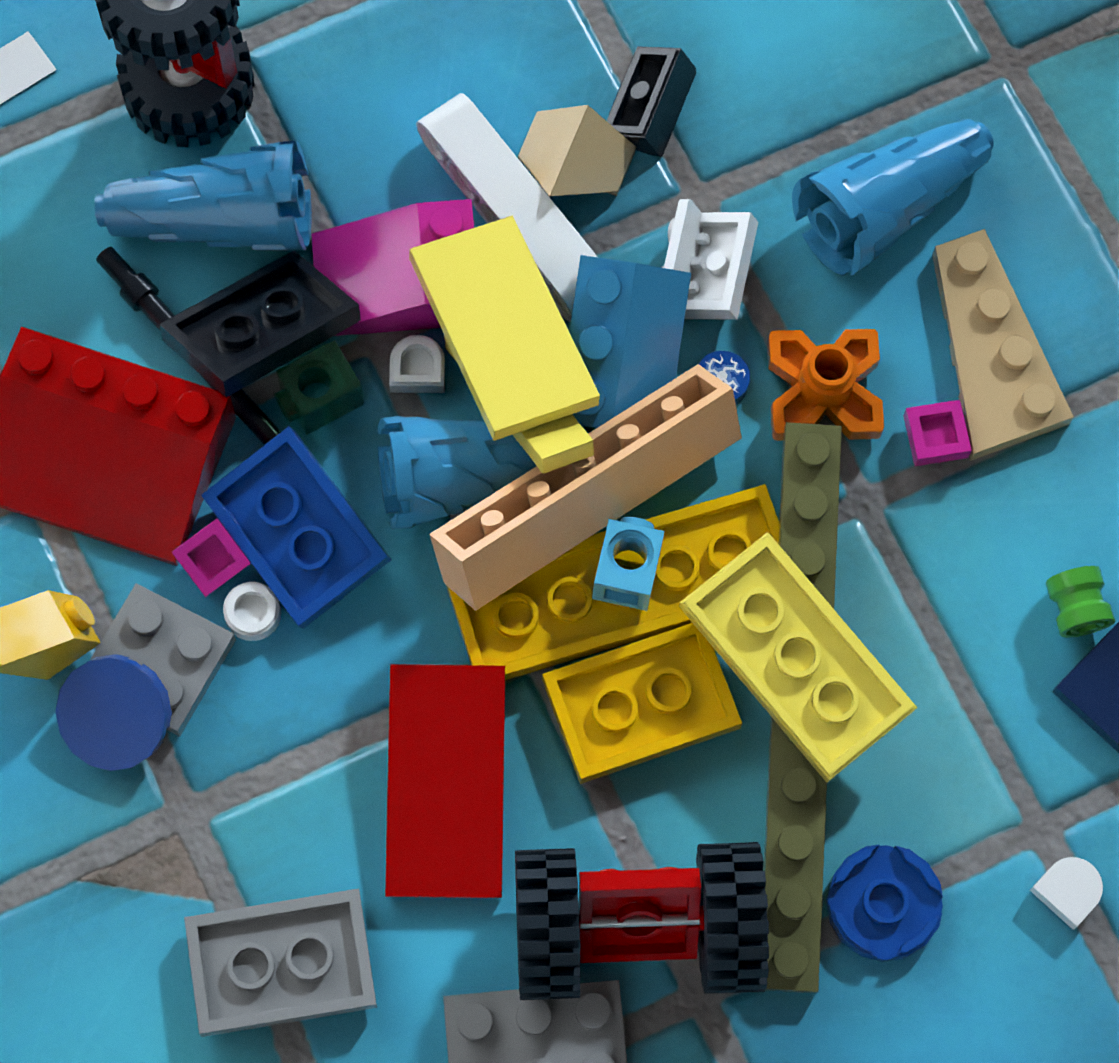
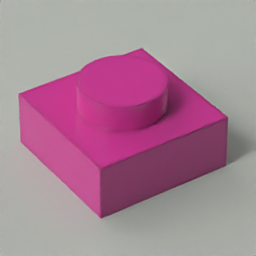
M960 400L906 408L903 417L915 467L969 458L972 449Z
M218 518L172 551V554L205 597L251 564Z

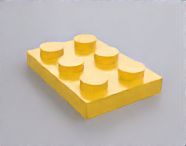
M693 623L542 674L545 690L580 784L739 730L742 726L740 715L714 648Z

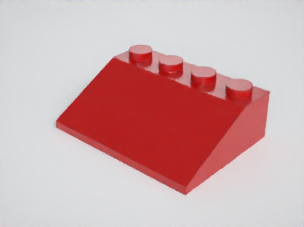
M21 326L0 374V508L177 566L178 560L172 554V551L188 540L204 500L201 495L208 490L236 420L231 396L225 397L218 390Z

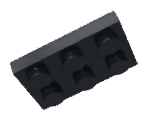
M291 251L162 322L160 329L162 340L223 396L228 397L361 321L357 302L296 251Z

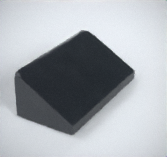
M637 46L607 122L634 144L637 151L662 157L696 75V68L681 48Z

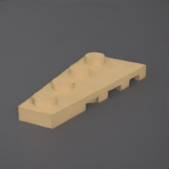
M985 229L935 246L932 256L944 319H947L951 341L949 349L952 365L956 368L960 390L958 398L961 402L972 449L969 456L970 461L1070 425L1074 416Z

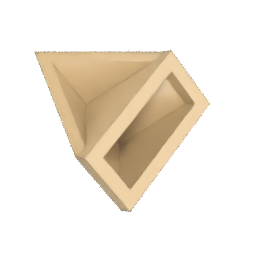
M589 105L537 111L519 152L518 159L524 163L549 197L606 192L617 196L635 154L636 146Z

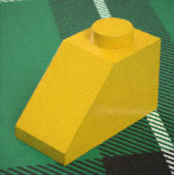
M47 590L1 607L0 673L48 680L99 645L101 642L92 628V625L95 624V619L87 604L77 596Z

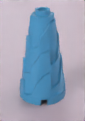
M962 119L955 123L931 129L914 137L899 138L869 153L855 154L801 178L793 188L792 206L796 221L808 216L812 228L802 233L806 243L825 266L841 276L851 271L852 276L864 269L898 241V237L934 212V206L954 193L966 178L988 163L994 146L993 137L989 129L981 122Z
M283 141L252 146L247 152L200 158V164L149 171L147 176L108 183L104 189V194H97L95 197L97 223L100 227L106 226L112 236L149 238L153 242H207L208 247H252V250L299 251L306 250L305 247H309L312 228L311 190H304L301 176L309 175L305 156L298 141Z
M393 416L380 418L377 435L389 434L390 445L377 446L385 512L386 514L396 513L394 518H390V522H388L392 529L412 528L415 525L428 523L437 518L463 513L536 467V464L513 435L493 441L485 422L482 420H437L423 417Z

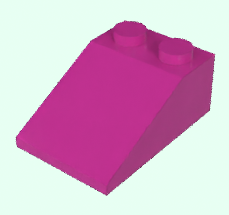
M472 199L415 203L312 233L314 267L359 304L361 321L335 336L441 328L409 260V249L474 228Z

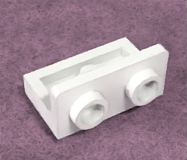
M691 199L679 200L675 218L669 223V246L665 264L661 268L691 273L684 319L738 320L759 223L751 212L702 213Z

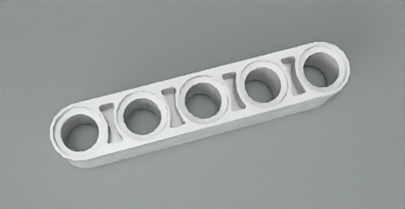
M459 93L416 122L418 133L425 146L466 198L472 199V205L486 223L513 215L561 316L571 322L580 255L597 257V255L474 103L466 95Z

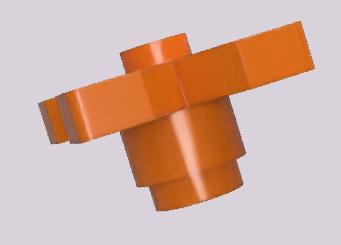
M845 329L834 344L816 346L802 330H775L770 332L767 341L768 369L792 385L771 406V428L774 440L783 441L786 422L818 424L825 414L836 426H842V433L849 440L879 439L884 429L883 400L858 384L859 381L877 368L880 360L878 332L875 329Z

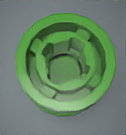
M1083 566L1053 575L1045 582L1049 598L1058 605L1060 613L1056 618L1061 637L1071 638L1092 634L1106 629L1115 623L1112 607L1102 597L1101 590L1105 583L1101 569L1098 566Z

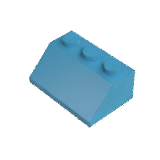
M580 255L569 333L600 394L598 406L573 414L581 426L598 428L676 378L691 273L633 262Z

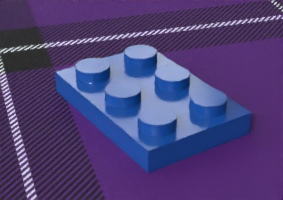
M290 426L201 495L298 627L303 629L392 560L295 430Z

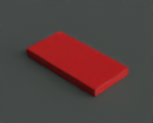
M390 664L385 897L502 898L505 666Z

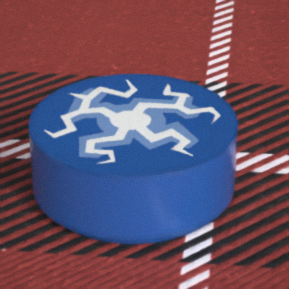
M715 351L706 355L699 362V365L732 387L735 403L741 402L748 391L750 372L745 361L737 354L729 351Z

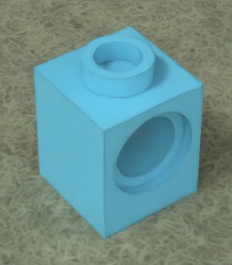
M623 517L621 521L609 519L595 576L592 599L647 611L665 531L654 529V525L651 522L637 517ZM630 550L638 553L645 563L637 569L628 570L620 567L614 557L622 551Z

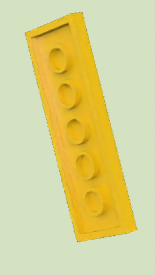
M766 484L645 519L654 525V529L665 531L647 611L592 599L595 576L606 531L590 536L476 611L446 585L471 665L505 666V680L652 637L692 623L679 607L683 599L767 532L778 543L779 520ZM630 550L622 551L614 557L620 567L628 570L637 569L645 563L638 553Z

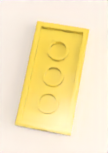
M513 215L409 249V260L493 441L599 405L600 394Z
M768 532L679 604L680 609L827 783L918 708Z

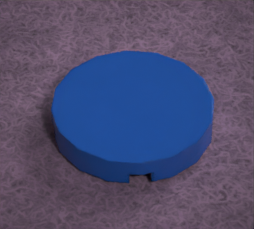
M118 654L96 657L72 671L59 690L55 711L60 735L71 752L88 765L109 771L132 768L156 753L163 743L162 740L166 735V729L170 726L172 716L168 691L156 672L145 664L140 665L134 660H129L128 658L130 657Z
M873 845L865 846L844 860L831 878L826 904L829 922L843 944L859 956L885 962L905 959L924 948L940 926L943 895L941 883L929 863L913 851L899 846Z

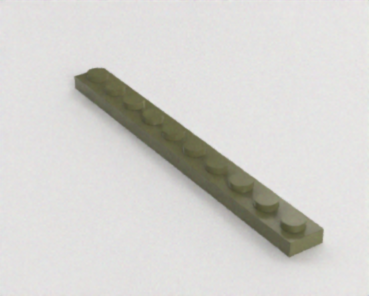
M786 422L783 433L778 544L834 609L842 426ZM771 716L763 865L766 877L765 891L768 900L767 920L769 921V959H767L769 972L767 988L765 990L816 994L819 990L827 782Z

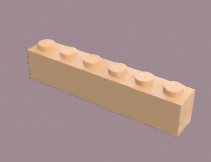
M697 364L588 433L593 439V456L545 474L536 466L430 533L444 584L476 611L606 527L609 519L617 520L740 440L742 436L733 388Z

